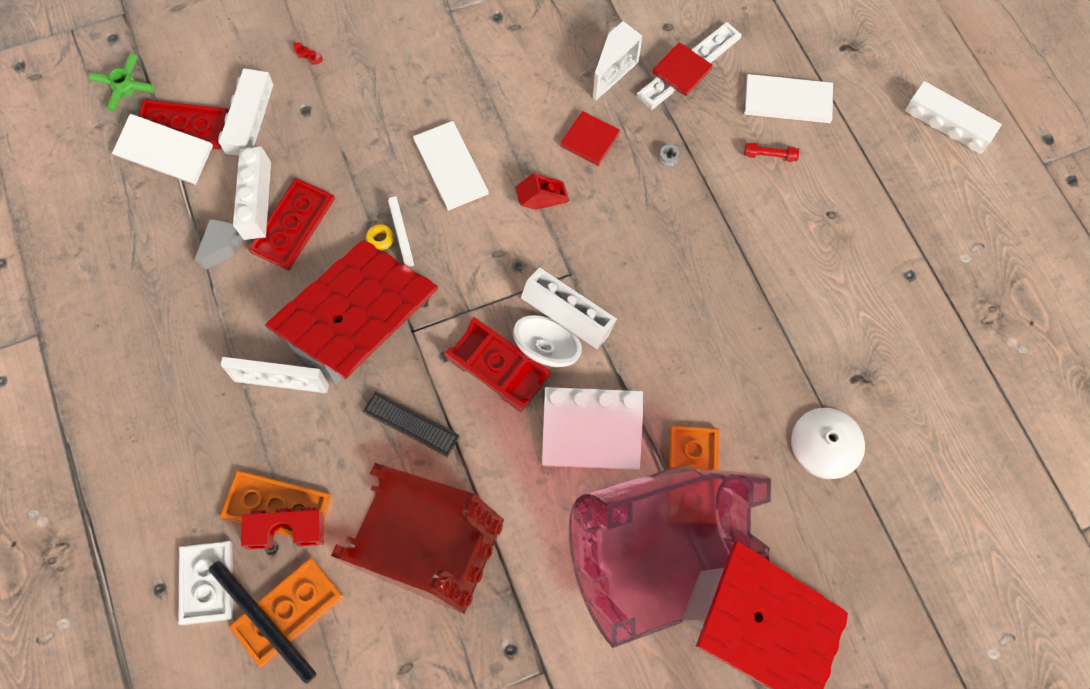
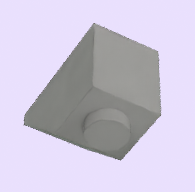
M210 219L195 261L201 269L207 270L234 256L237 248L242 245L243 238L234 228L233 224Z

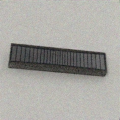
M376 391L363 410L365 415L447 458L460 438L459 434Z

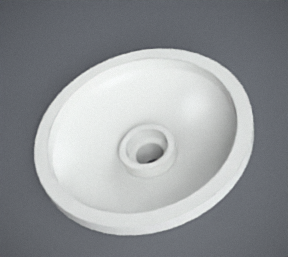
M536 315L526 316L519 319L513 329V337L519 349L527 357L542 365L550 367L569 366L574 364L581 355L582 346L578 337L551 318Z
M817 408L807 412L797 421L791 434V447L797 462L807 472L819 478L838 479L845 477L859 466L864 456L865 441L860 427L850 416L833 408ZM829 435L834 436L836 442L830 441Z

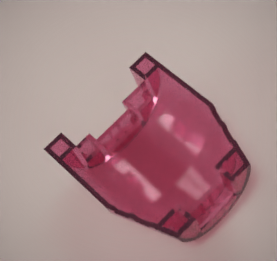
M678 466L586 493L576 499L569 518V545L572 564L585 605L598 630L612 648L683 623L682 619L700 571L724 568L734 542H740L769 561L770 547L751 534V508L771 502L770 477L756 473Z

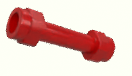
M751 142L745 144L744 156L755 158L756 155L785 158V161L793 162L798 161L799 148L788 146L787 149L758 146V143Z

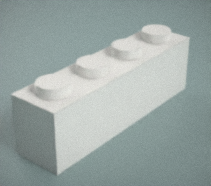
M243 68L241 77H238L235 95L231 97L229 113L225 115V126L218 137L219 144L225 154L239 156L240 149L254 147L273 88L269 72Z
M925 81L905 110L913 117L920 119L932 128L943 132L950 138L959 141L980 154L984 152L1002 125Z
M262 147L245 148L239 151L233 226L244 240L266 237L271 161Z
M540 267L527 280L521 295V299L595 349H598L608 338L617 318Z

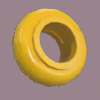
M377 224L368 230L366 241L383 251L388 249L394 242V233L388 226ZM377 234L386 235L383 241L374 240Z

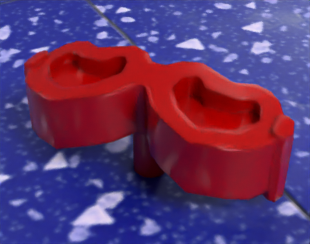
M299 42L293 43L294 51L299 58L308 57L312 65L323 62L321 53H316L314 50L310 51L308 47L303 46Z

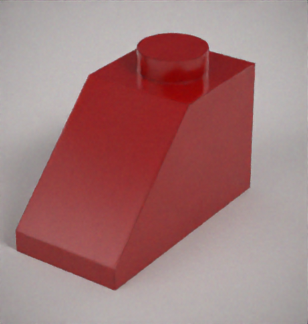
M532 173L515 186L520 206L538 210L569 201L563 181Z

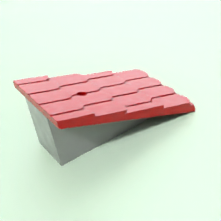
M363 240L356 244L342 259L339 258L292 302L289 301L265 326L287 341L299 362L308 368L320 369L325 379L337 385L342 378L346 380L438 290V286L428 278L413 271L409 266L400 263L391 255L384 253L373 244Z
M736 541L732 545L724 568L700 571L682 621L701 630L695 647L769 689H824L831 674L833 659L839 649L841 634L847 624L848 613L845 609L826 599L822 594L769 562L768 559Z

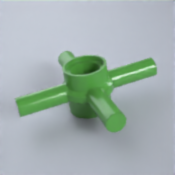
M129 54L124 68H116L109 75L95 72L90 73L89 78L91 81L110 84L113 89V93L106 106V109L110 112H115L121 97L131 96L135 90L154 93L155 86L153 84L134 81L131 75L138 59L135 54Z

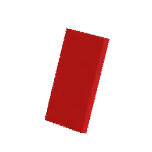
M143 99L138 117L210 142L213 145L212 149L220 150L221 145L219 144L218 137L219 133L224 129L225 115L229 113L228 108Z
M295 178L267 220L266 237L256 238L249 247V252L290 271L334 202V195Z

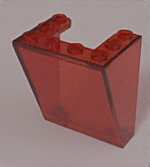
M374 463L370 475L378 478L379 486L372 485L370 490L376 494L356 538L348 536L346 541L351 545L345 548L336 544L331 556L345 565L465 614L466 609L472 603L477 583L482 579L485 564L493 553V545L496 538L503 529L504 519L474 493Z

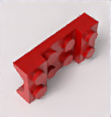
M475 317L472 318L466 333L456 345L444 352L445 358L463 372L467 371L502 396V400L520 413H522L550 377L549 369L527 357L518 347Z

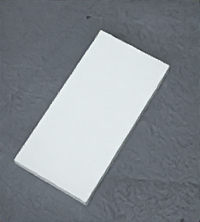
M747 75L744 115L831 123L833 83Z
M130 114L112 154L196 185L213 145L210 142Z
M453 121L413 136L415 145L448 211L489 194Z
M222 357L221 366L234 382L318 393L328 392L329 384L320 369Z

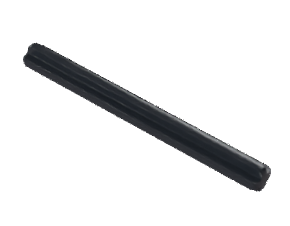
M220 561L214 562L208 569L213 577L299 678L306 684L311 682L317 675L314 669Z

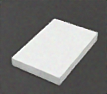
M224 541L179 547V625L233 619V599L208 570L214 562L220 561L233 575V542Z

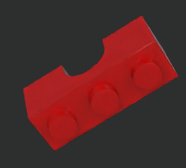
M303 507L301 511L291 512V509L280 508L276 509V513H266L265 510H252L250 514L242 515L241 546L246 550L272 549L274 535L278 530L285 527L292 528L293 543L298 547L324 545V514L317 510L316 507Z

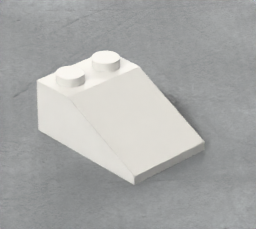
M624 21L617 27H612L608 33L595 71L593 99L595 101L639 62L642 35Z

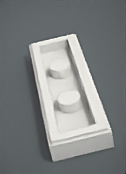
M396 196L391 197L388 202L404 264L409 267L414 266Z

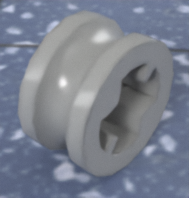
M672 144L664 145L659 154L660 163L666 167L676 165L680 155L679 149ZM667 153H671L672 157L667 158Z

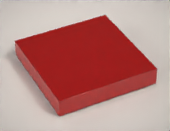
M678 42L653 68L652 74L684 96H687L712 70L713 64Z
M582 111L561 141L560 147L599 166L620 134V129Z

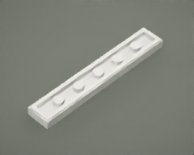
M725 22L695 46L692 51L711 63L740 40L742 34L728 22ZM656 77L637 93V98L652 111L673 94L676 89Z

